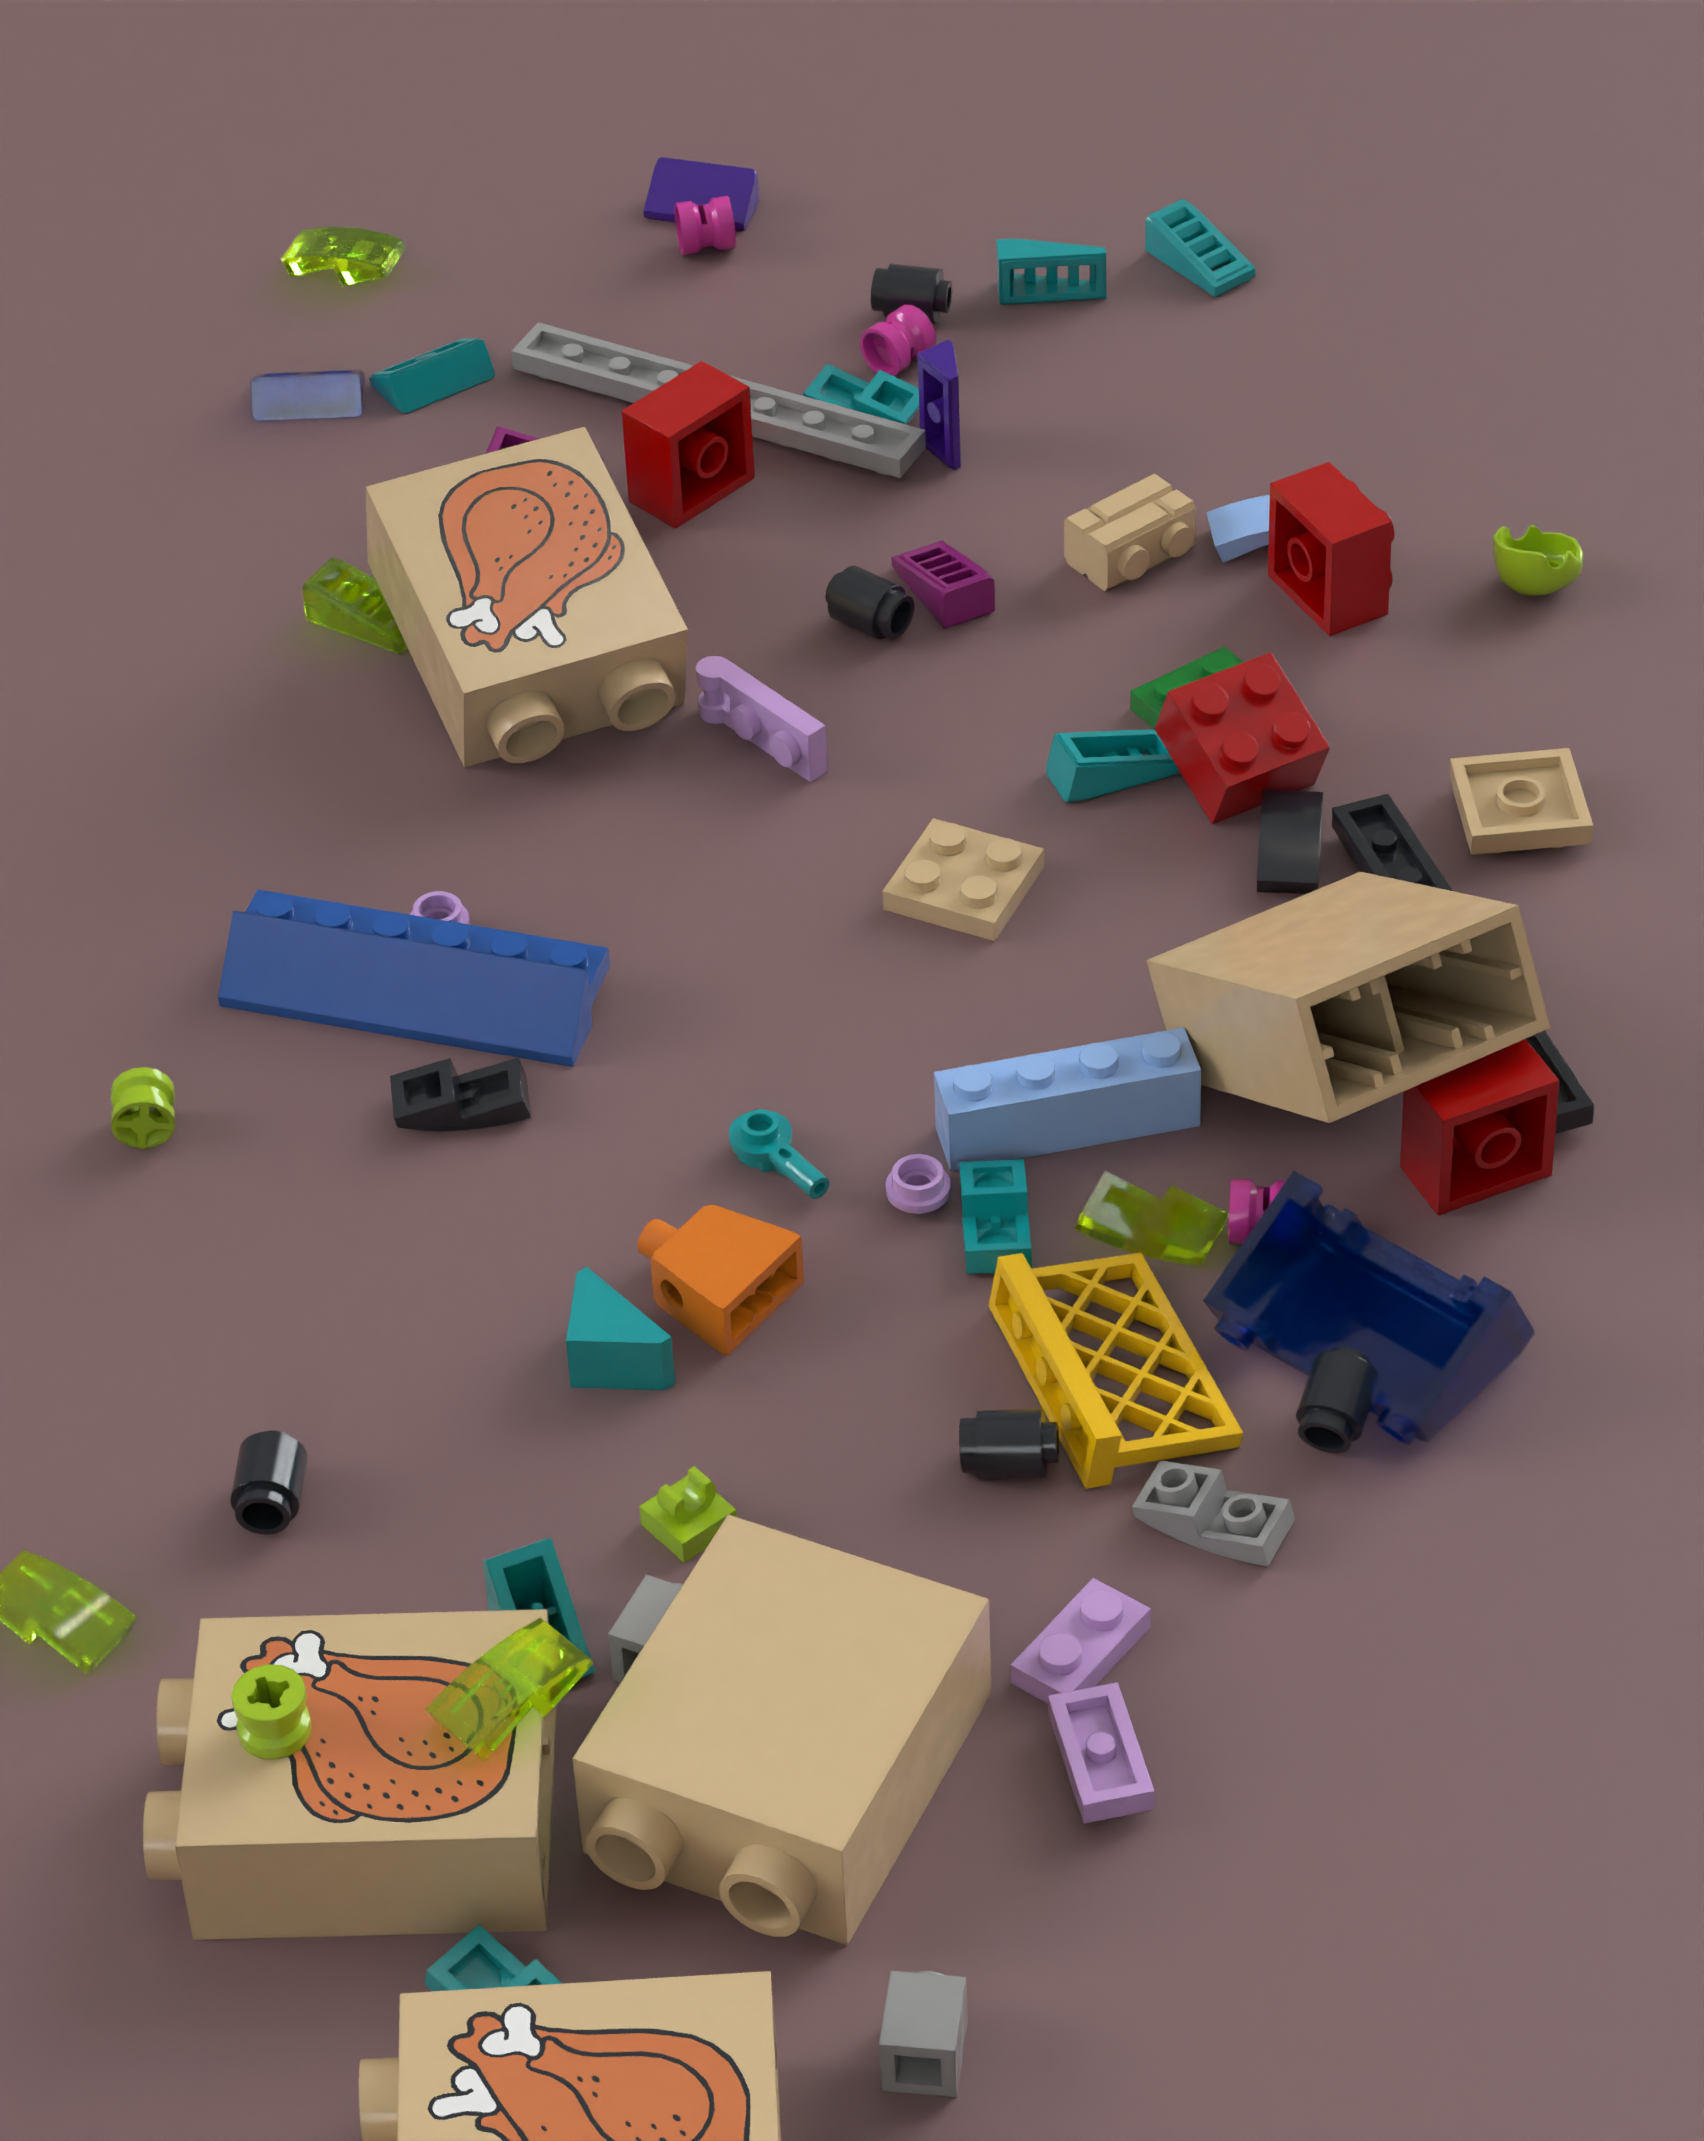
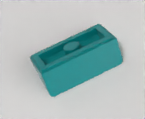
M464 338L373 373L369 380L371 386L396 410L401 413H409L488 381L495 376V370L484 339Z

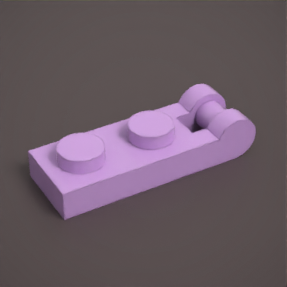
M708 656L697 663V685L703 689L698 698L699 716L703 721L712 724L724 723L742 739L749 740L774 757L780 765L789 767L809 782L828 772L826 725L726 658Z

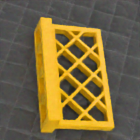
M1023 1253L998 1257L988 1306L1049 1421L1058 1422L1059 1440L1085 1489L1111 1485L1114 1468L1240 1448L1243 1437L1241 1427L1142 1253L1032 1269ZM1131 1278L1138 1292L1133 1298L1103 1284L1105 1281ZM1060 1288L1079 1296V1298L1072 1307L1047 1297L1044 1291ZM1091 1302L1121 1313L1122 1316L1115 1325L1086 1313L1085 1310ZM1135 1319L1160 1329L1163 1337L1157 1342L1132 1332L1128 1328ZM1072 1329H1076L1104 1342L1096 1352L1072 1342L1068 1335ZM1117 1346L1144 1357L1147 1361L1140 1370L1109 1356ZM1161 1364L1185 1374L1189 1381L1184 1388L1152 1374L1158 1365ZM1097 1374L1127 1385L1129 1388L1123 1397H1119L1096 1387L1093 1379ZM1140 1392H1144L1173 1404V1406L1165 1416L1136 1404L1134 1401ZM1184 1410L1211 1420L1215 1427L1199 1430L1178 1421ZM1122 1420H1125L1155 1434L1150 1438L1125 1441L1118 1426Z

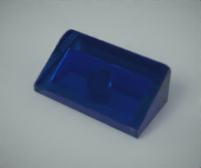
M362 370L257 374L250 381L252 415L258 421L357 417L363 411L365 372H362Z

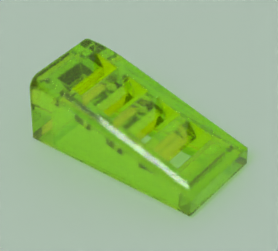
M332 557L304 583L302 593L306 620L397 654H401L407 648L397 624L392 628L387 626L394 617L376 579L351 564Z

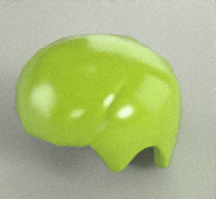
M1531 525L1521 538L1513 539L1510 529L1502 526L1492 537L1493 558L1498 575L1509 589L1519 594L1538 596L1559 591L1573 583L1583 568L1584 553L1577 539L1565 534L1541 532L1535 525Z

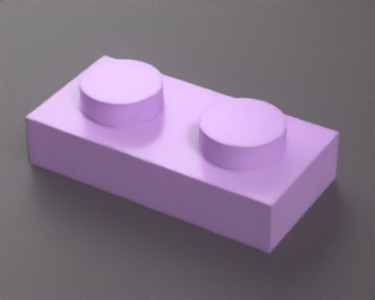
M1092 1578L1010 1665L1011 1684L1047 1704L1049 1695L1095 1687L1151 1628V1608Z
M1118 1682L1049 1695L1048 1715L1083 1823L1155 1810V1791Z

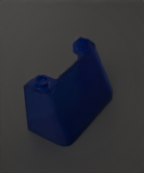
M1293 1171L1203 1300L1212 1314L1219 1320L1214 1327L1215 1331L1229 1343L1243 1351H1248L1253 1344L1309 1376L1316 1355L1321 1352L1330 1351L1336 1347H1349L1364 1353L1380 1375L1369 1411L1379 1417L1376 1424L1388 1435L1405 1445H1410L1414 1438L1429 1442L1520 1357L1535 1335L1532 1325L1512 1291L1485 1276L1479 1284L1465 1274L1459 1280L1365 1228L1356 1213L1344 1208L1341 1212L1330 1204L1323 1206L1318 1199L1324 1191L1321 1185Z

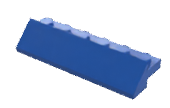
M257 890L245 912L233 910L218 1001L221 1007L573 1067L593 1026L591 1006L610 968L609 948Z

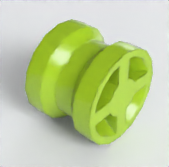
M147 1067L132 1068L121 1073L114 1080L111 1087L113 1107L111 1113L112 1133L120 1142L140 1149L152 1148L165 1143L172 1136L175 1129L173 1109L175 1090L173 1082L163 1072Z
M272 1664L252 1668L240 1676L233 1686L231 1698L235 1715L238 1718L236 1727L241 1746L249 1754L261 1759H279L290 1756L300 1750L310 1738L312 1728L306 1706V1688L302 1677L291 1668Z

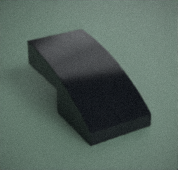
M1263 790L1258 849L1257 892L1307 894L1319 888L1323 792Z
M448 1058L390 1076L393 1116L398 1128L423 1131H461L499 1126L531 1118L527 1076L519 1058L461 1075L457 1074L451 1059Z

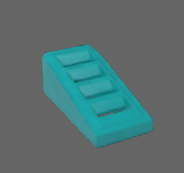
M1185 199L1170 204L1146 218L1145 251L1214 297L1256 276V268L1195 206ZM1219 265L1222 266L1221 268H1219V269H1217V270H1215V271H1212V270H1211V269H1213V268H1215V267H1217V266H1219Z
M996 239L999 305L1107 298L1106 247L1025 239ZM1079 265H1089V281L1079 280ZM1067 266L1068 279L1058 278L1057 267ZM1046 267V276H1036V268ZM1014 269H1024V274H1015Z
M1154 729L1054 734L1046 764V774L1064 802L1086 800L1180 773Z

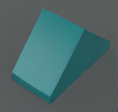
M585 1267L578 1271L575 1278L566 1336L570 1387L666 1390L674 1385L672 1337L591 1269Z
M548 1537L482 1560L488 1611L547 1609L555 1685L558 1686L595 1673L552 1538Z

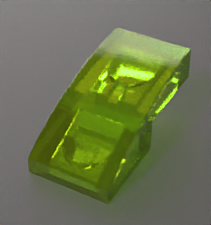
M351 227L312 228L301 230L281 260L290 277L334 268L342 286L387 277L406 250V246L400 238L372 230Z
M1105 1171L1082 1210L1074 1229L1108 1245L1133 1253H1142L1143 1256L1174 1263L1203 1265L1229 1214L1173 1185L1169 1186L1163 1199H1160Z
M23 1550L0 1572V1621L28 1644L39 1635L87 1675L133 1629L137 1616L90 1582L42 1556Z
M539 1618L520 1628L484 1653L453 1680L425 1710L437 1723L484 1762L532 1708L545 1718L593 1665V1661L542 1618Z

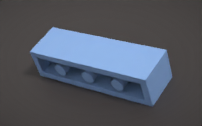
M1183 1027L934 1072L936 1131L949 1169L954 1171L959 1170V1162L1021 1159L1200 1126L1201 1068Z

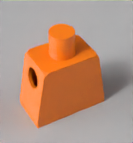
M714 1204L703 1206L679 1229L655 1218L647 1223L638 1239V1252L651 1259L653 1298L657 1305L725 1356H728L804 1283L801 1235Z

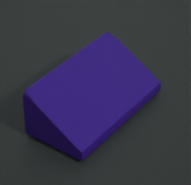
M661 157L654 167L644 207V217L675 222L674 208L677 202L692 201L696 205L708 204L711 198L728 196L731 202L735 230L744 231L759 203L758 173L750 168Z
M946 340L918 353L920 429L925 430L926 449L947 466L956 470L961 467L959 376L953 342Z

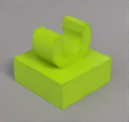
M695 1466L688 1469L687 1476L671 1486L663 1485L656 1496L639 1506L641 1525L684 1563L708 1547L727 1515L737 1517L736 1509L716 1492L715 1484Z

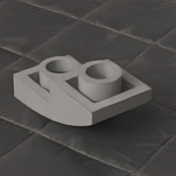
M1159 1461L1132 1506L1134 1516L1137 1519L1179 1541L1223 1557L1266 1567L1271 1563L1295 1521L1290 1499L1227 1490L1221 1469Z

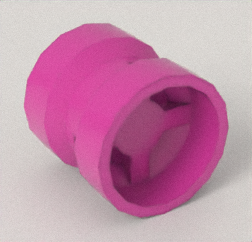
M728 196L711 198L708 204L696 205L692 201L675 203L676 231L682 256L698 254L704 247L713 246L719 251L735 249V225L731 202Z
M913 305L901 306L889 314L885 322L874 324L862 332L860 337V349L869 367L876 373L881 370L892 376L906 369L911 360H918L919 352L936 345V333L927 315Z
M1231 1178L1228 1244L1249 1245L1254 1239H1268L1274 1246L1295 1247L1297 1181L1277 1180L1271 1187L1257 1186L1251 1179Z

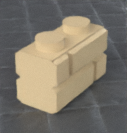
M1155 473L1064 520V557L1067 564L1080 574H1087L1088 580L1104 592L1127 580L1138 579L1146 570L1172 557L1177 558L1184 555L1196 544V507L1193 500L1177 489L1173 491L1172 486Z

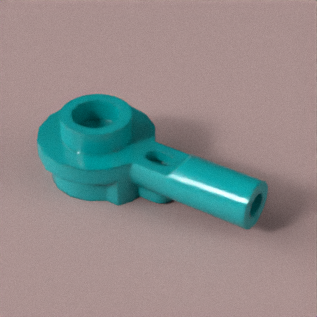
M757 1109L740 1115L732 1122L729 1128V1144L743 1164L758 1168L762 1172L776 1170L780 1175L787 1176L812 1199H818L827 1192L830 1185L829 1179L791 1147L793 1141L792 1125L786 1117L777 1112Z

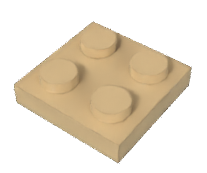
M1570 748L1450 758L1449 778L1471 855L1592 844L1593 823Z
M933 818L883 889V910L995 942L1043 870L1044 848Z

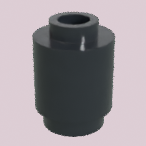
M890 264L888 269L876 268L871 286V308L873 311L883 312L884 317L887 318L889 314L901 306L913 305L927 315L931 323H937L941 313H949L953 293L952 281L944 280V272L939 268Z
M855 565L849 566L844 571L834 575L827 586L825 599L828 603V613L832 619L877 639H884L886 637L891 639L899 638L907 630L914 614V600L911 596L906 595L905 589L901 585Z
M1336 1347L1333 1350L1324 1351L1316 1355L1296 1412V1418L1300 1424L1298 1435L1311 1447L1329 1453H1342L1348 1451L1352 1442L1361 1437L1380 1380L1379 1372L1364 1353L1349 1347Z
M1043 1408L977 1411L976 1418H961L959 1424V1452L962 1473H978L980 1479L1046 1477L1047 1463H1059L1060 1442L1058 1422H1046Z
M270 1430L252 1434L241 1443L230 1501L235 1511L236 1520L248 1531L265 1535L275 1534L283 1531L297 1515L307 1464V1452L298 1440L284 1432Z

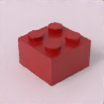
M700 361L621 411L628 501L676 529L755 478L750 387L713 366Z
M1330 462L1270 483L1268 576L1329 636L1387 615L1389 611V588L1393 584L1390 569L1391 542H1393L1395 537L1394 526L1389 515L1384 510L1375 506L1359 490L1355 482L1347 479Z
M1272 652L1168 691L1154 728L1212 825L1261 806L1263 790L1299 791L1314 785L1330 749V745Z
M1524 1039L1403 1092L1400 1168L1437 1216L1552 1175L1559 1079L1527 1040Z

